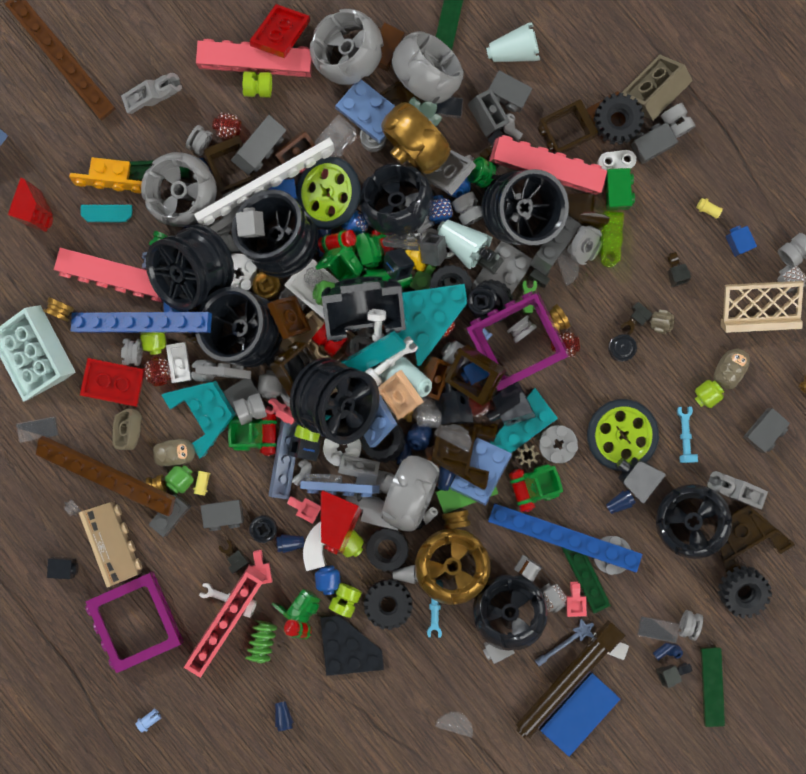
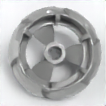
M341 9L338 13L326 16L317 25L313 32L314 38L310 43V55L314 66L325 78L337 84L351 85L359 82L364 77H368L377 68L382 57L381 47L384 44L378 26L370 17L355 9ZM361 30L353 40L344 39L343 37L351 31ZM334 46H339L338 50L343 56L338 64L331 65L330 56H332V49Z
M422 31L412 32L404 37L395 48L392 58L394 72L401 83L418 98L433 104L443 103L459 89L463 80V68L452 50L435 36Z
M171 152L155 159L152 162V166L145 171L141 183V194L143 200H145L147 210L156 220L169 226L188 227L198 223L194 216L195 213L215 203L217 186L209 167L201 159L187 153ZM179 167H186L195 173L193 177L198 182L191 184L180 181ZM163 179H167L172 184V196L165 201L161 199ZM178 199L188 201L196 199V201L191 203L192 207L187 212L175 213Z
M411 455L402 461L395 477L391 475L386 476L381 491L388 494L383 506L382 517L390 526L402 531H414L418 528L428 508L439 477V468L433 462Z

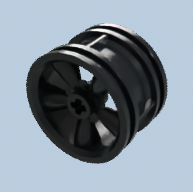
M537 169L512 171L498 176L489 184L482 199V217L487 229L495 238L507 244L540 245L551 241L563 229L569 212L567 193L561 182L552 174ZM521 179H525L522 193L515 194L512 187ZM539 190L543 204L533 205L530 198ZM531 215L541 219L533 232L527 222ZM511 219L517 222L516 231L509 224Z
M265 190L254 194L240 206L236 213L243 212L244 208H255V211L263 212L265 236L238 237L236 214L232 223V237L235 245L261 272L276 278L289 277L303 270L312 261L318 249L319 232L314 221L303 211L302 207L290 194L281 190ZM292 216H295V228L291 230V228H289L288 225L292 219ZM277 219L278 226L271 229L266 227L270 222ZM258 239L267 240L268 246L257 251Z
M225 287L210 294L198 310V312L212 313L211 333H196L197 341L202 350L216 360L236 366H244L245 368L257 367L269 361L278 351L283 339L274 318L270 314L267 305L270 301L238 287ZM246 303L245 316L238 317L233 309L240 304ZM224 322L232 325V333L223 336ZM237 342L243 344L241 352L236 354L229 353Z
M331 358L316 359L305 366L294 381L290 394L291 414L299 426L318 433L337 444H349L361 438L373 424L379 408V389L374 378L366 372L348 367ZM336 388L338 392H335L331 395L333 390ZM331 409L333 415L326 420L325 411Z

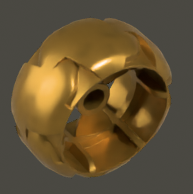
M406 102L400 103L384 117L381 124L382 131L394 146L390 154L401 165L408 160L422 173L431 174L447 161L451 151L449 143L434 124L416 107Z
M455 528L440 530L427 538L419 549L415 561V573L421 588L435 601L448 605L465 603L476 597L485 587L491 568L488 552L481 541L473 534ZM451 544L452 558L447 559L444 564L430 561L432 554L437 548L442 545ZM468 550L476 564V571L473 577L461 571L462 566L459 561ZM452 565L455 571L450 572L447 567ZM440 575L446 579L455 578L459 589L448 590L442 588L436 583L434 578Z

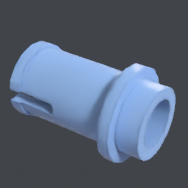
M155 708L142 719H137L138 722L135 724L140 732H147L150 726L162 719Z

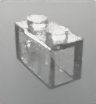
M338 114L314 143L317 145L330 137L335 149L331 156L340 158L344 153L343 149L347 144L351 145L356 139V129Z

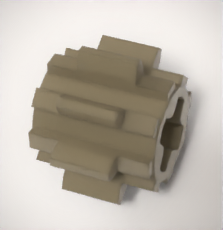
M659 309V312H654L652 315L651 328L661 334H666V331L671 332L675 322L674 315L667 310Z
M523 444V449H516L519 455L515 458L521 460L520 466L526 463L528 467H531L532 461L538 462L535 459V455H538L539 452L533 451L534 445L528 448L526 444ZM530 451L531 459L524 460L523 452Z

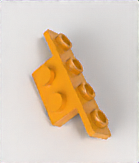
M92 157L88 175L70 173L69 175L72 183L79 187L89 185L97 189H104L106 187L112 188L115 191L131 190L134 193H141L142 181L128 180L131 167L128 161Z

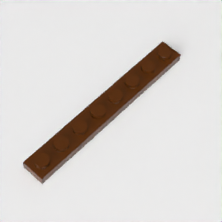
M8 0L5 3L10 12L101 121L116 109L26 0Z
M45 436L38 439L37 456L163 515L170 516L172 514L175 496Z

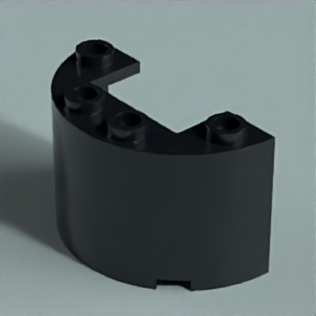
M378 276L350 278L336 282L334 288L327 287L321 294L327 341L337 342L347 338L346 330L358 331L360 328L367 327L374 329V321L368 320V312L372 309L386 311V319L382 321L386 333L393 331L399 333L402 330H406L402 287L394 279L390 278L388 281H383L382 277Z

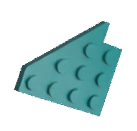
M465 284L402 293L406 330H402L397 334L402 340L409 336L413 340L412 343L418 346V349L415 351L417 366L423 363L466 306Z

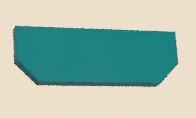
M81 205V216L87 222H127L133 216V205Z

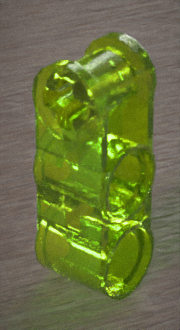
M604 211L603 214L609 216L610 221L606 226L602 227L601 263L603 266L611 268L621 258L624 213ZM609 254L614 258L613 261H610V258L607 257Z

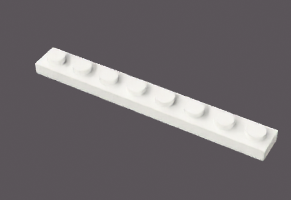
M329 137L195 213V218L201 225H210L215 221V218L229 214L233 208L241 206L254 194L265 191L270 187H276L282 183V180L296 176L303 168L312 167L319 159L328 158L335 151L332 140Z

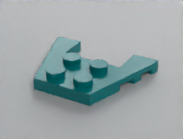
M216 381L166 392L161 395L169 409H173L185 401L204 431L205 435L192 443L199 459L206 456L209 448L213 446L219 434L224 431L236 414Z

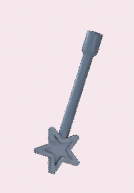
M579 619V627L572 629L576 633L547 654L535 659L537 665L541 666L549 657L578 637L580 641L585 636L593 638L594 636L590 630L594 624H585L582 619Z

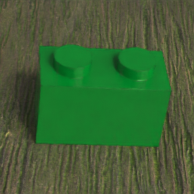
M630 168L607 169L605 178L606 210H629L632 204L635 203V193L631 189V185L634 184V175L631 174Z

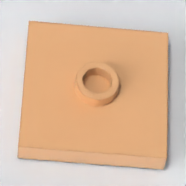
M402 370L395 373L378 387L380 395L398 420L424 402Z

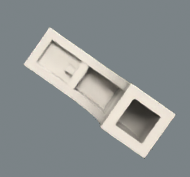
M321 521L310 531L304 544L303 559L306 571L326 566L323 544L321 543Z

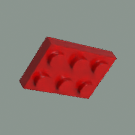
M276 4L250 39V46L285 58L309 24L310 16Z
M87 358L80 396L138 407L145 369Z

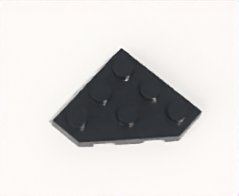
M341 615L323 616L320 618L326 676L384 670L382 649L369 640L361 631L352 626Z

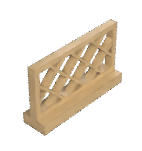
M790 281L725 285L721 327L725 333L802 329L801 311L804 282ZM791 287H798L797 293L792 298L786 294ZM778 288L780 292L773 299L766 294L770 289ZM752 289H758L761 293L752 300L747 294ZM730 290H739L742 293L734 301L730 298ZM784 294L789 301L780 308L775 302ZM765 295L770 301L761 309L756 303ZM746 297L751 302L742 310L737 303ZM793 303L796 306V313L787 314L784 310ZM773 304L779 309L774 315L765 313ZM753 305L760 310L754 316L746 314ZM734 306L741 311L735 317H728L729 311Z

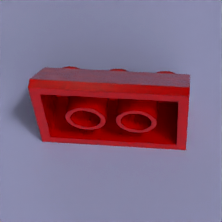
M20 178L8 215L26 226L47 232L48 228L52 226L53 214L41 190L30 182Z

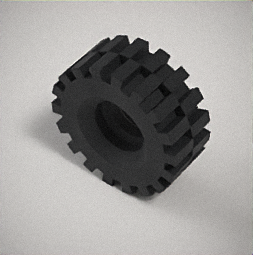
M614 93L610 97L604 98L595 111L593 122H595V127L598 130L597 135L604 137L603 141L609 140L610 144L614 145L615 142H618V145H621L623 142H629L640 131L644 120H642L644 112H641L642 106L641 104L637 105L638 100L636 98L634 100L630 99L632 95L627 94V96H623L624 93H619L618 95ZM616 112L622 113L626 119L625 124L622 126L613 125L611 116Z
M741 566V569L734 567V572L732 573L730 570L726 572L728 576L721 578L723 584L719 583L718 587L721 591H718V595L730 613L740 618H745V615L748 618H752L753 613L757 616L760 614V609L763 611L766 609L764 605L765 603L769 604L770 600L768 597H772L771 585L758 570L750 566L748 568ZM749 585V593L739 597L738 591L743 586Z
M393 579L380 580V582L373 584L369 588L364 600V611L368 620L374 626H379L383 630L384 628L392 630L395 627L397 629L400 625L405 624L411 615L413 606L411 594L407 587L399 581H393ZM385 597H391L396 602V607L391 612H385L381 608V601Z

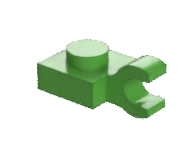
M428 264L424 272L418 271L410 283V287L416 291L430 289L431 275L437 266Z
M523 281L522 288L524 291V295L531 291L534 292L536 290V281H533L532 288H528L526 286V281ZM529 305L523 308V315H531L533 310H536L535 307Z

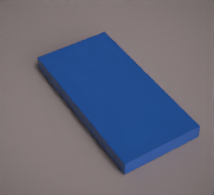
M590 672L544 723L540 731L567 756H570L619 702L620 697Z

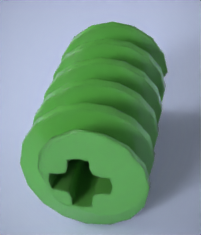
M255 620L259 625L252 626V628L257 633L250 635L255 638V641H249V644L254 647L247 649L252 656H246L245 659L252 662L265 663L270 661L271 658L267 655L272 653V649L268 646L274 644L271 638H275L276 634L272 631L277 630V626L271 622Z

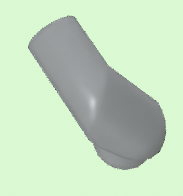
M509 113L506 116L510 122L503 127L505 134L519 141L523 133L515 129V116Z
M303 459L298 463L301 471L292 479L297 487L301 484V481H305L310 477L312 465L307 459Z

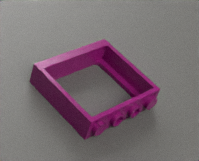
M531 291L522 296V301L516 303L513 300L504 305L506 309L500 312L498 309L487 313L488 318L481 320L479 317L471 321V326L467 328L477 350L498 363L483 333V329L529 305H533L556 349V352L547 358L510 376L503 375L497 387L498 391L570 355L539 292L533 294Z
M154 571L86 601V612L93 618V628L100 635L102 649L108 653L110 658L108 659L109 665L116 673L177 647L184 642ZM145 586L148 588L168 634V639L130 657L120 659L100 614L99 606Z

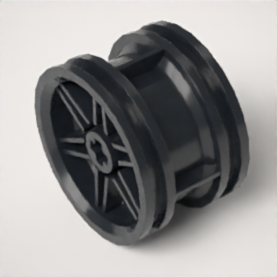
M191 225L174 236L160 239L152 243L146 254L147 275L154 291L168 306L179 311H187L202 304L216 290L230 287L234 279V262L226 243L213 229L205 225Z

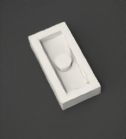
M186 342L166 345L172 383L192 380Z

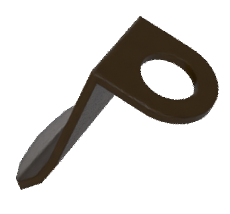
M567 194L569 202L568 216L579 221L580 213L594 212L593 194Z
M598 212L579 214L581 226H592L598 230L606 226L610 221L609 216Z

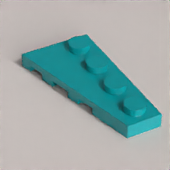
M534 388L527 396V399L536 417L513 425H504L496 434L494 442L490 441V444L512 453L558 418L536 388Z

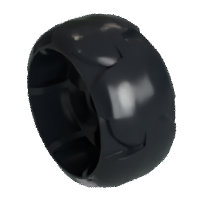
M391 163L376 169L374 174L364 181L361 187L359 204L364 218L374 230L387 236L393 234L404 236L419 229L423 225L426 216L430 217L433 209L434 195L429 180L418 168L410 164L404 166L400 163ZM401 186L416 188L419 193L404 196L403 193L399 192V188ZM388 192L390 194L388 197L389 206L376 211L375 205L377 201L384 196V193Z
M689 484L672 490L663 498L656 514V527L660 539L673 553L684 558L701 559L713 555L725 545L732 529V516L726 501L716 491L703 485ZM688 498L704 500L698 513H689L688 515L676 505ZM717 514V530L714 536L707 541V538L700 530L703 524L702 519ZM693 516L698 517L699 525L696 524L694 527H691V523L688 524V519H692ZM684 522L685 526L692 530L689 544L683 543L673 534L670 523Z
M500 575L489 580L483 590L475 597L473 618L477 631L488 644L505 651L521 650L531 646L541 637L547 625L548 607L542 591L531 580L519 575ZM506 591L512 594L511 604H506L502 609L490 605L491 600L497 594ZM528 600H530V604L534 608V618L531 620L530 626L520 619L518 609ZM502 617L503 625L507 629H512V632H508V635L501 634L490 625V621Z

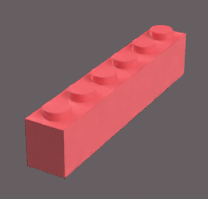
M203 39V41H198L196 64L199 69L234 72L250 71L256 73L271 72L272 75L311 78L313 61L310 49L305 46L291 48L287 56L282 58L251 47L250 42L235 44L229 40L215 42L212 39Z
M505 135L495 140L489 160L494 164L516 171L531 169L546 171L555 176L562 185L593 195L602 192L607 170L602 169L600 165H588L584 163V160L573 158L572 160L566 158L567 155L557 152L553 154L547 148L531 147V144L528 142L520 141L519 143L513 141L512 137Z
M64 248L59 249L54 270L59 272V276L68 279L71 276L78 277L77 281L89 284L90 280L96 282V286L107 288L109 285L115 287L114 290L121 293H126V290L132 291L134 296L144 298V295L152 297V301L163 302L154 291L149 281L147 270Z
M250 565L247 567L189 656L184 666L185 669L201 678L262 585L265 578L263 573Z

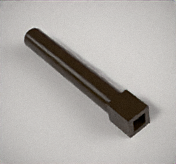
M607 620L594 635V639L517 722L516 726L518 728L516 731L523 738L526 736L531 738L608 652L611 653L626 635L612 622Z

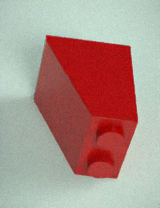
M322 490L321 543L325 545L324 549L335 555L338 552L343 554L362 510L358 505Z

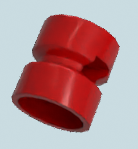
M324 323L311 340L319 347L323 346L324 351L330 357H333L348 338L337 342L327 341Z

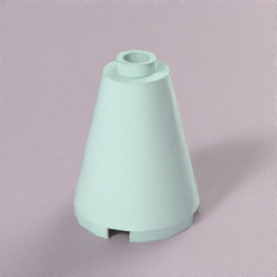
M532 22L489 43L490 47L486 48L488 58L493 59V62L540 60V56H536L539 53L536 35L533 29H530L533 27Z
M451 220L442 221L437 228V231H439L438 235L445 236L446 245L469 269L471 267L474 268L478 264L477 262L481 258L479 252L483 247H489L492 241V237L488 234Z
M403 356L395 362L393 367L390 366L380 374L381 384H383L395 373L402 370L420 397L427 396L432 389L431 380Z

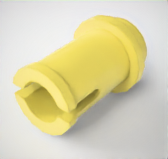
M701 198L696 207L699 209V212L703 211L717 219L723 208L709 202L707 198Z
M198 471L196 485L193 488L194 494L205 496L206 492H208L207 485L211 473Z

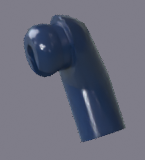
M665 643L652 654L659 661L665 655L673 656L676 659L681 658L683 651L676 644Z

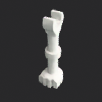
M372 309L368 312V320L374 321V333L372 334L374 342L384 337L382 321L386 319V311L380 309Z
M409 336L403 340L406 343L404 350L389 357L374 370L369 368L365 371L374 378L377 386L382 383V379L379 377L381 373L390 366L393 367L395 362L404 354L415 352L418 349V346L412 343L413 340Z
M203 583V586L208 588V593L201 592L199 594L202 598L213 597L224 602L230 595V593L225 594L213 589V586L209 583ZM253 599L250 601L243 612V616L250 618L253 615L257 601Z

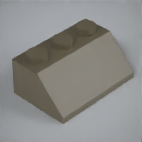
M659 55L622 93H624L623 96H627V94L632 95L630 98L632 100L636 98L638 100L637 105L641 104L642 106L641 112H644V117L653 121L693 80L684 64Z

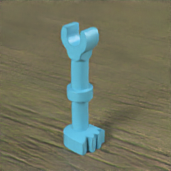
M678 407L677 414L682 424L680 439L683 442V455L679 457L680 463L698 462V454H691L690 439H692V434H690L689 420L693 409L692 407H687V414H683L682 407Z
M436 580V583L443 588V581ZM431 598V604H429L431 626L427 630V635L431 637V631L437 630L438 638H441L442 630L439 627L441 604Z

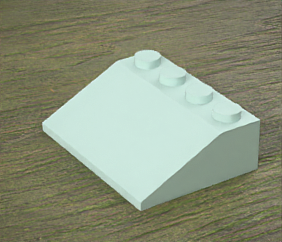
M41 305L24 308L0 326V358L23 402L76 373Z

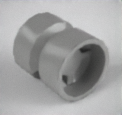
M683 103L675 105L661 115L664 123L667 122L670 125L676 138L684 135L696 126L692 118L687 117L688 111ZM682 120V123L676 124L677 121Z
M474 192L466 193L451 203L455 212L460 213L459 219L464 226H469L483 218L482 208L477 206L478 200Z
M803 233L797 234L790 243H786L778 249V255L786 265H789L790 268L802 263L803 258L806 259V235Z
M259 393L250 395L247 401L243 398L233 401L241 425L250 423L253 417L255 419L267 417Z

